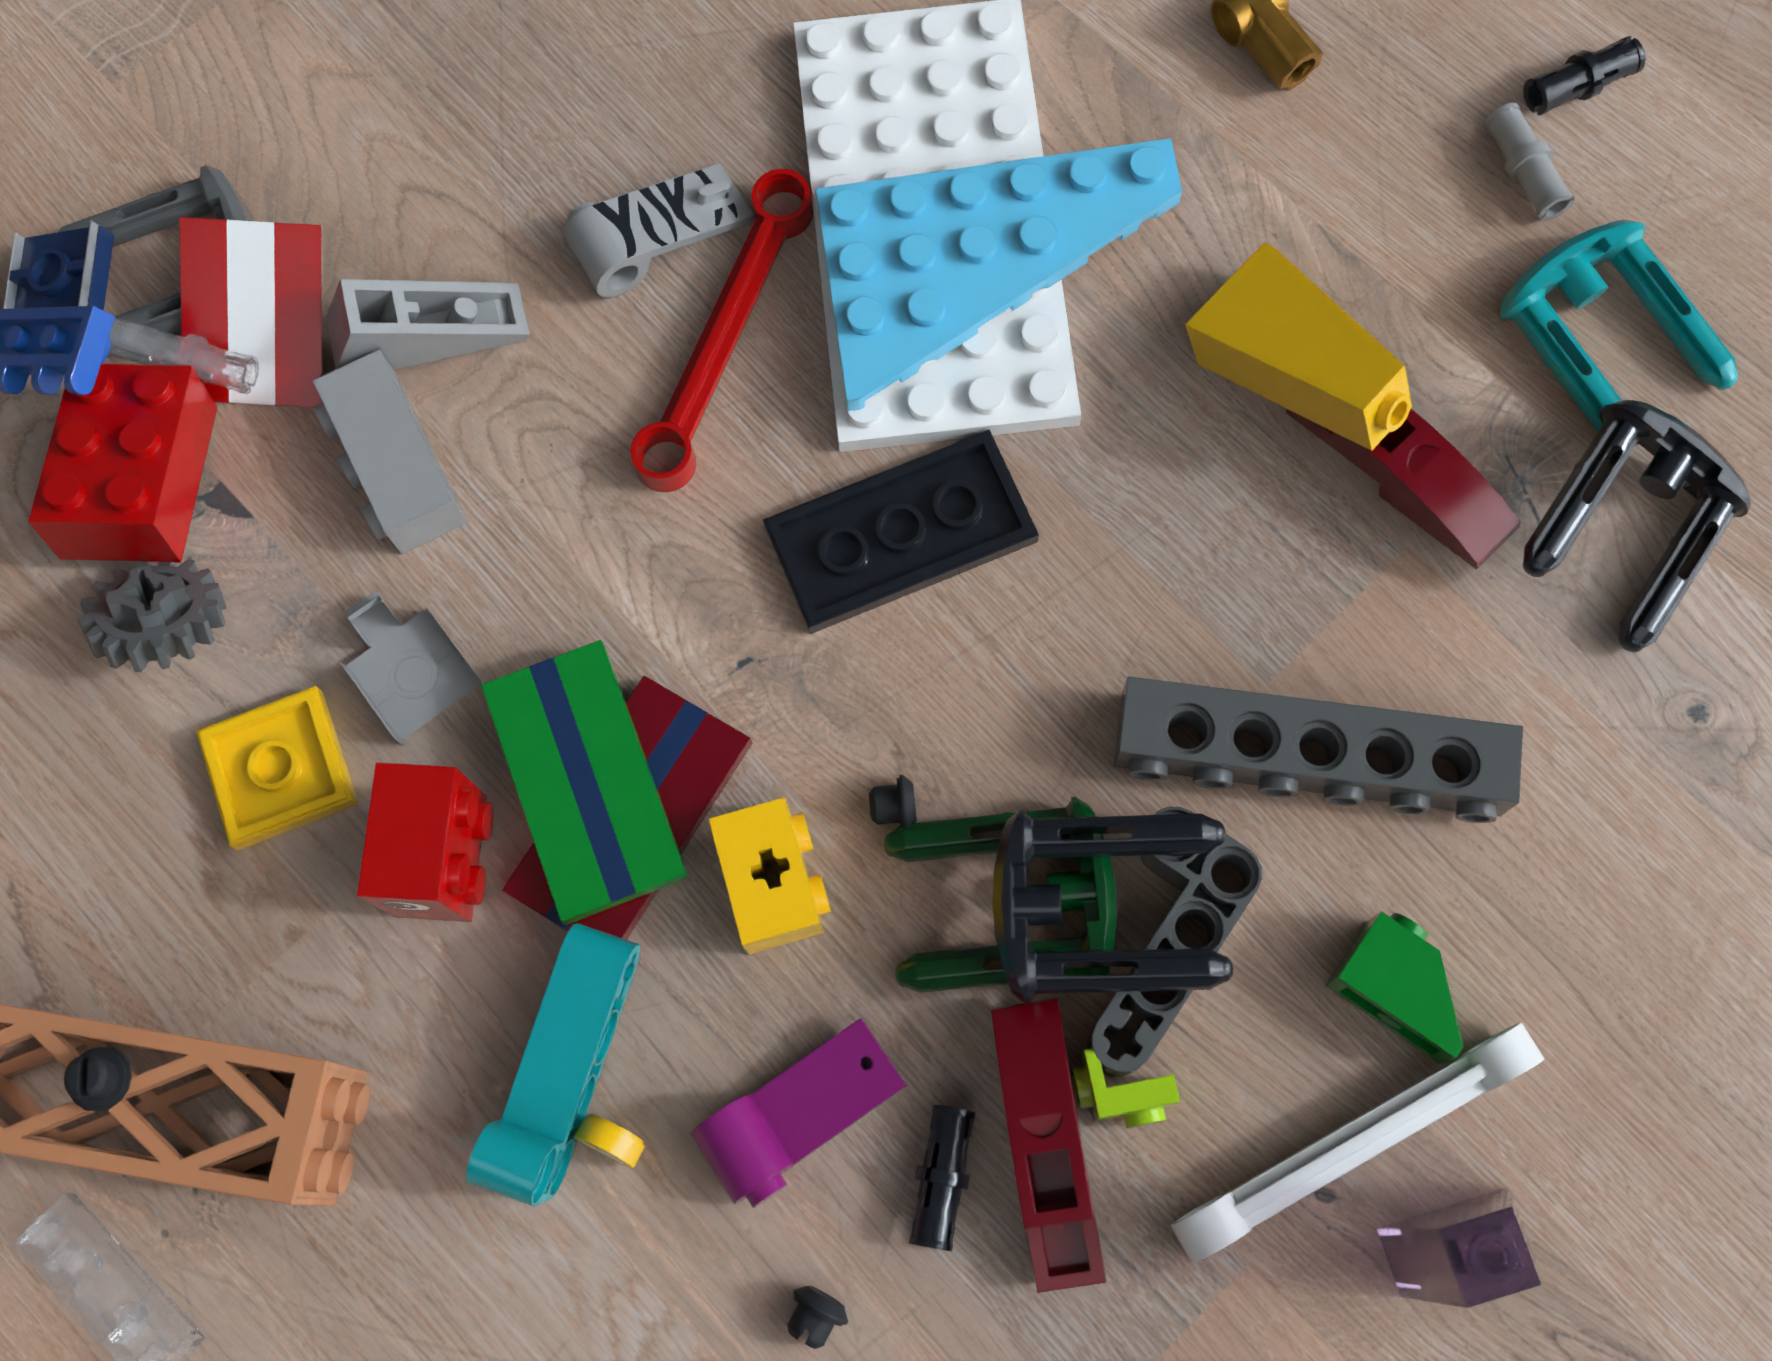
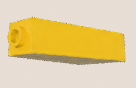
M1265 242L1185 324L1199 366L1371 451L1389 432L1397 430L1404 423L1412 407L1405 365L1274 246Z

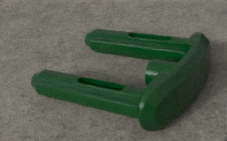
M1071 797L1069 804L1063 808L1026 811V814L1031 819L1095 816L1092 808L1077 797ZM1005 812L996 815L912 823L906 829H904V826H900L885 836L884 850L890 857H895L905 862L997 853L1001 836L974 839L972 836L975 833L1003 830L1007 820L1015 813ZM1103 834L1065 835L1061 839L1095 840L1104 839ZM1110 856L1077 857L1079 871L1047 874L1048 884H1061L1062 912L1084 910L1086 931L1081 937L1029 942L1030 948L1035 952L1114 950L1117 909L1115 880ZM998 945L915 953L908 959L900 962L895 969L897 983L902 987L919 993L1009 984L1004 969H985L987 962L1001 960ZM1110 967L1068 968L1065 971V975L1103 976L1109 974Z

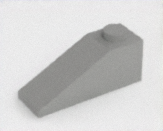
M340 279L326 316L336 369L379 349L393 370H398L526 341L530 335L518 283Z

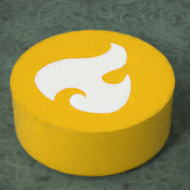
M594 1114L585 1115L574 1135L576 1140L592 1150L634 1169L645 1148L642 1139Z

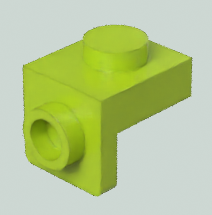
M1093 1048L1085 1049L1080 1053L1081 1067L1071 1068L1078 1106L1080 1109L1091 1107L1094 1122L1124 1116L1126 1129L1166 1121L1165 1107L1181 1102L1174 1074L1107 1088L1099 1053L1095 1054Z

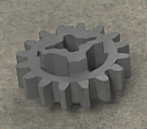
M192 559L184 561L178 567H175L173 562H159L157 566L148 565V562H137L136 567L130 569L129 572L119 567L113 569L112 572L115 580L111 583L99 581L93 583L92 587L96 597L81 599L80 605L84 615L78 617V622L85 639L96 658L106 656L110 667L115 669L123 665L127 660H130L134 671L142 672L149 661H158L162 669H167L170 667L171 658L177 656V654L189 660L194 658L195 654L192 646L195 643L211 645L215 641L211 628L224 627L225 625L222 610L226 609V604L218 583H215L211 570L207 568L198 571L195 561Z

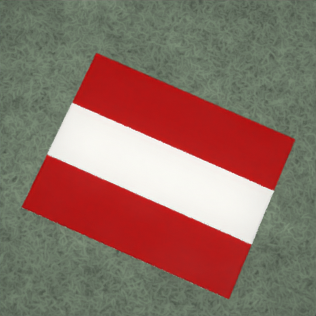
M179 217L182 365L193 366L214 402L314 408L321 404L322 399L313 380L322 377V225Z

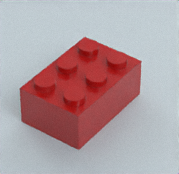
M101 364L94 388L89 394L74 395L69 393L66 388L64 389L28 523L60 560L182 562L217 412L215 402L193 366Z

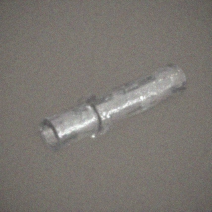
M114 319L109 336L111 339L109 354L143 365L193 366L202 382L223 386L245 395L251 392L250 386L254 387L256 383L259 362L254 356L218 348L208 344L206 338L190 334L182 337L123 319Z

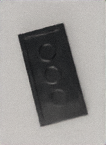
M990 429L763 519L767 534L810 634L1035 544L1039 538L1038 531Z

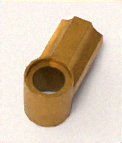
M1213 0L1211 16L1216 30L1222 39L1233 47L1243 44L1279 89H1293L1304 82L1308 75L1320 65L1323 52L1288 12V0Z

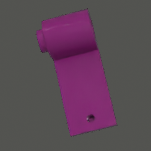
M859 1018L752 1095L743 1096L711 1115L693 1129L690 1134L733 1203L737 1204L747 1198L752 1208H755L788 1185L781 1174L905 1088L907 1084L864 1019Z

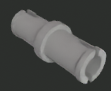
M1508 103L1493 111L1486 118L1484 126L1491 133L1506 160L1504 171L1509 179L1520 183L1528 199H1530L1535 207L1536 214L1541 221L1553 219L1567 211L1573 205L1575 198L1572 192L1568 191L1552 163L1554 152L1546 141L1538 140L1524 118L1518 103Z

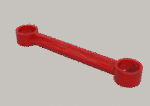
M774 169L763 174L755 182L751 194L755 222L660 422H655L642 428L635 435L631 443L630 455L638 477L645 486L654 491H676L684 487L693 477L696 469V457L691 440L785 239L793 238L804 232L812 220L813 209L809 185L803 176L793 170ZM782 192L795 194L803 201L795 212L785 216L772 215L762 209L764 202L769 197ZM672 442L683 448L685 455L682 462L671 471L655 473L645 469L643 466L646 452L658 443Z

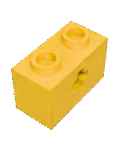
M783 797L709 818L740 940L746 952L753 954L824 933L819 915L829 913L831 909L821 874L808 877L802 853L814 850L804 813L791 815L787 801ZM776 860L780 869L787 871L780 874L782 886L770 889L765 879L759 878L766 875L765 863Z

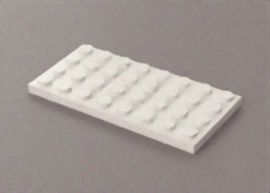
M994 0L794 22L839 451L845 452L963 439L989 429L992 435L1080 426L1081 409L1062 280L1049 288L1037 290L1031 295L1028 302L1014 311L1008 308L978 328L977 335L940 359L924 363L918 373L901 383L897 380L866 400L865 407L861 410L848 411L816 188L1042 157L1043 149L1021 0Z

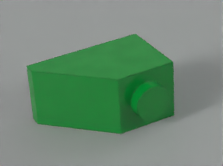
M1381 911L1366 922L1325 986L1438 1064L1456 1059L1463 1049V1043L1440 950L1425 941L1428 936L1427 932L1411 919L1398 913H1392L1389 917Z

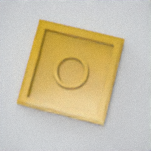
M317 686L196 731L229 845L237 851L359 805L324 693Z

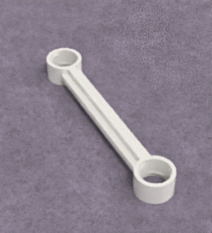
M1522 1022L1517 1023L1474 1046L1458 1059L1234 1189L1198 1206L1171 1223L1170 1226L1191 1263L1205 1259L1250 1232L1253 1227L1481 1094L1495 1089L1527 1072L1545 1058Z

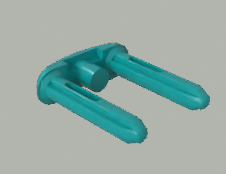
M1623 219L1589 229L1561 243L1540 258L1515 283L1500 303L1499 318L1501 321L1514 320L1540 355L1544 364L1552 371L1597 433L1603 425L1599 417L1601 408L1605 405L1622 401V399L1546 300L1545 295L1560 287L1576 310L1587 306L1608 289V285L1595 270L1597 266L1606 261L1611 262L1638 296L1642 305L1651 313L1703 382L1716 387L1718 390H1725L1732 387L1738 379L1736 361L1733 355L1645 243L1643 234L1647 229L1646 226L1641 222Z

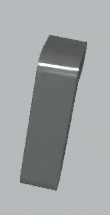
M1168 806L1158 810L1154 815L1195 813L1182 807ZM1227 834L1221 845L1203 854H1182L1180 856L1140 855L1143 864L1148 869L1182 891L1144 950L1191 949L1179 941L1175 933V924L1181 918L1192 917L1199 920L1208 932V942L1203 948L1218 952L1260 886L1262 867L1257 856L1246 846ZM1218 864H1228L1234 867L1243 879L1242 891L1238 893L1221 891L1215 886L1211 878L1212 867ZM1132 967L1128 975H1134L1139 970L1136 967ZM1193 990L1173 991L1171 1001L1165 1005H1155L1148 1002L1140 991L1116 992L1092 1028L1087 1040V1049L1093 1048L1097 1058L1101 1061L1103 1073L1111 1077H1124L1138 1070L1150 1058ZM1121 1002H1124L1129 1010L1121 1009ZM1132 1013L1136 1017L1143 1019L1144 1021L1137 1027L1128 1044L1136 1052L1135 1056L1125 1053L1118 1060L1112 1059L1107 1054L1111 1043L1103 1036L1104 1031L1115 1035L1126 1024ZM1146 1021L1156 1024L1154 1030L1151 1029Z

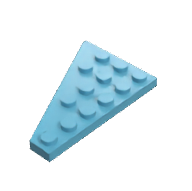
M1172 139L816 188L848 411L861 410L865 407L866 400L897 380L901 383L918 373L924 363L940 359L977 335L978 328L1008 308L1014 311L1028 302L1031 295L1037 290L1051 287L1088 263V257L1118 237L1121 240L1136 232L1140 224L1145 220L1157 218L1180 203L1182 187Z

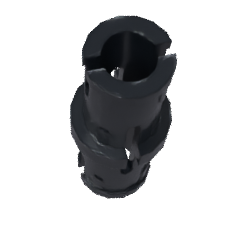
M1627 36L1596 52L1591 53L1590 51L1583 50L1570 56L1566 63L1559 68L1526 80L1523 88L1526 105L1531 112H1537V115L1540 116L1573 99L1587 100L1599 95L1604 86L1642 71L1646 61L1643 46L1638 39L1634 38L1631 40V36Z
M933 1105L930 1135L923 1166L917 1165L915 1179L920 1180L909 1243L952 1252L954 1226L961 1190H968L970 1175H966L964 1172L975 1112L949 1106Z

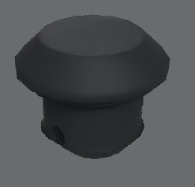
M902 774L899 775V778H896L897 785L874 786L869 792L871 820L877 825L901 823V826H904V829L917 821L913 783Z
M97 1047L87 1050L79 1057L73 1059L67 1066L64 1074L65 1089L74 1103L84 1110L100 1112L110 1109L122 1101L129 1090L132 1078L130 1064L122 1053L113 1048Z
M809 1285L793 1291L794 1299L799 1304L787 1326L789 1334L798 1340L804 1329H807L809 1337L805 1345L817 1349L825 1346L824 1344L834 1325H847L848 1319L845 1307L835 1298Z

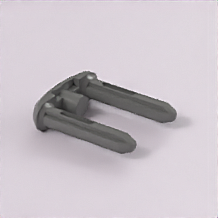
M205 165L200 167L199 178L65 225L58 232L88 228L90 220L114 235V247L179 224V217L195 218L215 211L217 219L254 221L240 194L222 171ZM181 292L115 316L109 336L111 348L107 358L181 332Z

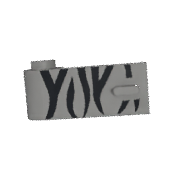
M718 163L605 201L584 203L570 213L562 233L563 239L596 292L602 297L610 298L622 295L637 286L646 276L652 257L751 224L755 215L722 165Z

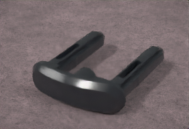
M1622 400L1601 408L1599 417L1603 425L1580 461L1574 466L1571 475L1524 546L1522 566L1528 575L1542 577L1561 564L1635 446L1640 444L1654 456L1639 479L1641 486L1656 497L1673 499L1683 485L1682 488L1697 499L1675 536L1670 540L1667 549L1620 622V645L1624 650L1636 653L1656 642L1731 519L1746 515L1751 503L1743 479L1726 458L1701 434L1676 417L1648 403Z
M1020 809L1007 820L1001 834L994 867L992 897L995 937L1012 994L1026 1004H1030L1031 999L1036 993L1211 990L1224 982H1228L1233 975L1234 969L1230 958L1208 948L1113 951L1097 949L1092 951L1035 952L1029 945V926L1062 925L1063 922L1061 884L1028 885V864L1034 858L1203 854L1224 842L1226 837L1224 825L1220 821L1201 813L1031 819L1026 814L1025 809ZM1129 833L1132 835L1127 839H1061L1065 835ZM1136 967L1139 970L1134 975H1065V971L1068 968Z

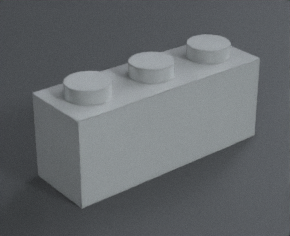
M380 349L313 380L323 402L314 407L315 413L329 438L333 440L339 437L346 450V453L337 457L339 464L354 490L363 486L370 503L361 507L369 527L378 540L388 537L400 553L404 554L468 523L398 376Z

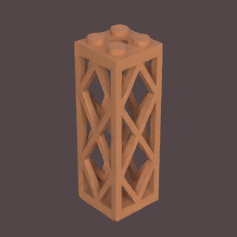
M0 1004V1096L24 1119L8 1126L0 1117V1153L288 1205L336 1206L338 1194H343L347 1190L353 1174L354 1155L349 1152L354 1126L360 1125L363 1122L368 1110L370 1087L368 1084H365L368 1071L326 1060ZM33 1037L43 1045L40 1048L2 1062L5 1050L10 1046ZM111 1044L184 1056L141 1074L130 1064L132 1078L129 1090L122 1101L114 1107L107 1109L110 1114L65 1132L59 1127L60 1125L96 1111L84 1110L76 1105L74 1101L44 1112L12 1079L14 1076L58 1060L67 1068L73 1059L80 1056L78 1051L97 1047L115 1049ZM206 1067L213 1071L211 1074L163 1093L156 1089V1087ZM274 1072L293 1075L291 1089ZM252 1076L286 1109L285 1114L247 1077ZM228 1086L267 1125L213 1146L174 1106ZM137 1096L141 1101L131 1105L126 1099ZM155 1114L194 1154L184 1158L145 1118ZM125 1127L152 1155L91 1145L84 1142ZM278 1140V1142L273 1145H270L268 1147H265L263 1149H260L258 1151H255L233 1161H229V1159L234 1158L236 1156H239L241 1154H244L246 1152H249L251 1150H254L256 1148H259L261 1146ZM272 1163L269 1176L248 1173Z

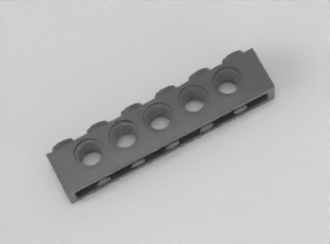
M1128 676L1121 697L1114 767L1129 769V776L1140 780L1163 781L1167 779L1168 774L1193 777V784L1209 789L1232 788L1233 782L1259 785L1258 792L1271 797L1291 798L1296 797L1298 791L1324 794V801L1334 805L1359 806L1364 804V799L1390 802L1389 809L1402 814H1427L1430 812V808L1456 811L1455 818L1461 821L1491 823L1496 821L1497 816L1501 817L1519 804L1523 726ZM1178 724L1188 725L1198 733L1201 745L1193 749L1180 748L1170 739L1168 729ZM1247 732L1257 736L1263 743L1264 755L1260 757L1243 755L1234 744V735ZM1315 741L1321 744L1328 753V765L1316 766L1307 762L1300 752V742ZM1378 749L1385 752L1392 760L1393 774H1381L1374 771L1366 760V750ZM1433 757H1442L1454 764L1458 772L1457 783L1443 781L1436 775L1432 766Z

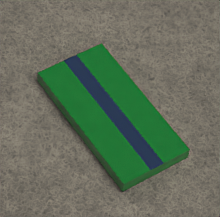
M602 640L481 684L560 920L564 925L574 923L689 878L608 652Z

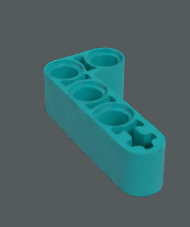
M578 923L570 928L560 948L502 1118L490 1122L481 1132L467 1166L466 1183L533 1207L552 1199L556 1195L564 1180L578 1141L574 1138V1135L588 1112L640 956V945L638 943Z

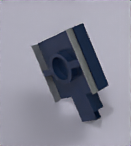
M90 220L88 228L27 238L15 233L3 309L95 306L104 310L114 235Z

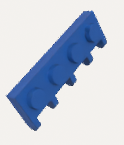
M95 306L0 309V391L5 394H19L24 390L28 376L32 375L31 385L39 394L51 395L57 393L63 378L64 386L69 393L74 395L89 394L94 388L100 365L109 354L111 348L109 336L115 316Z

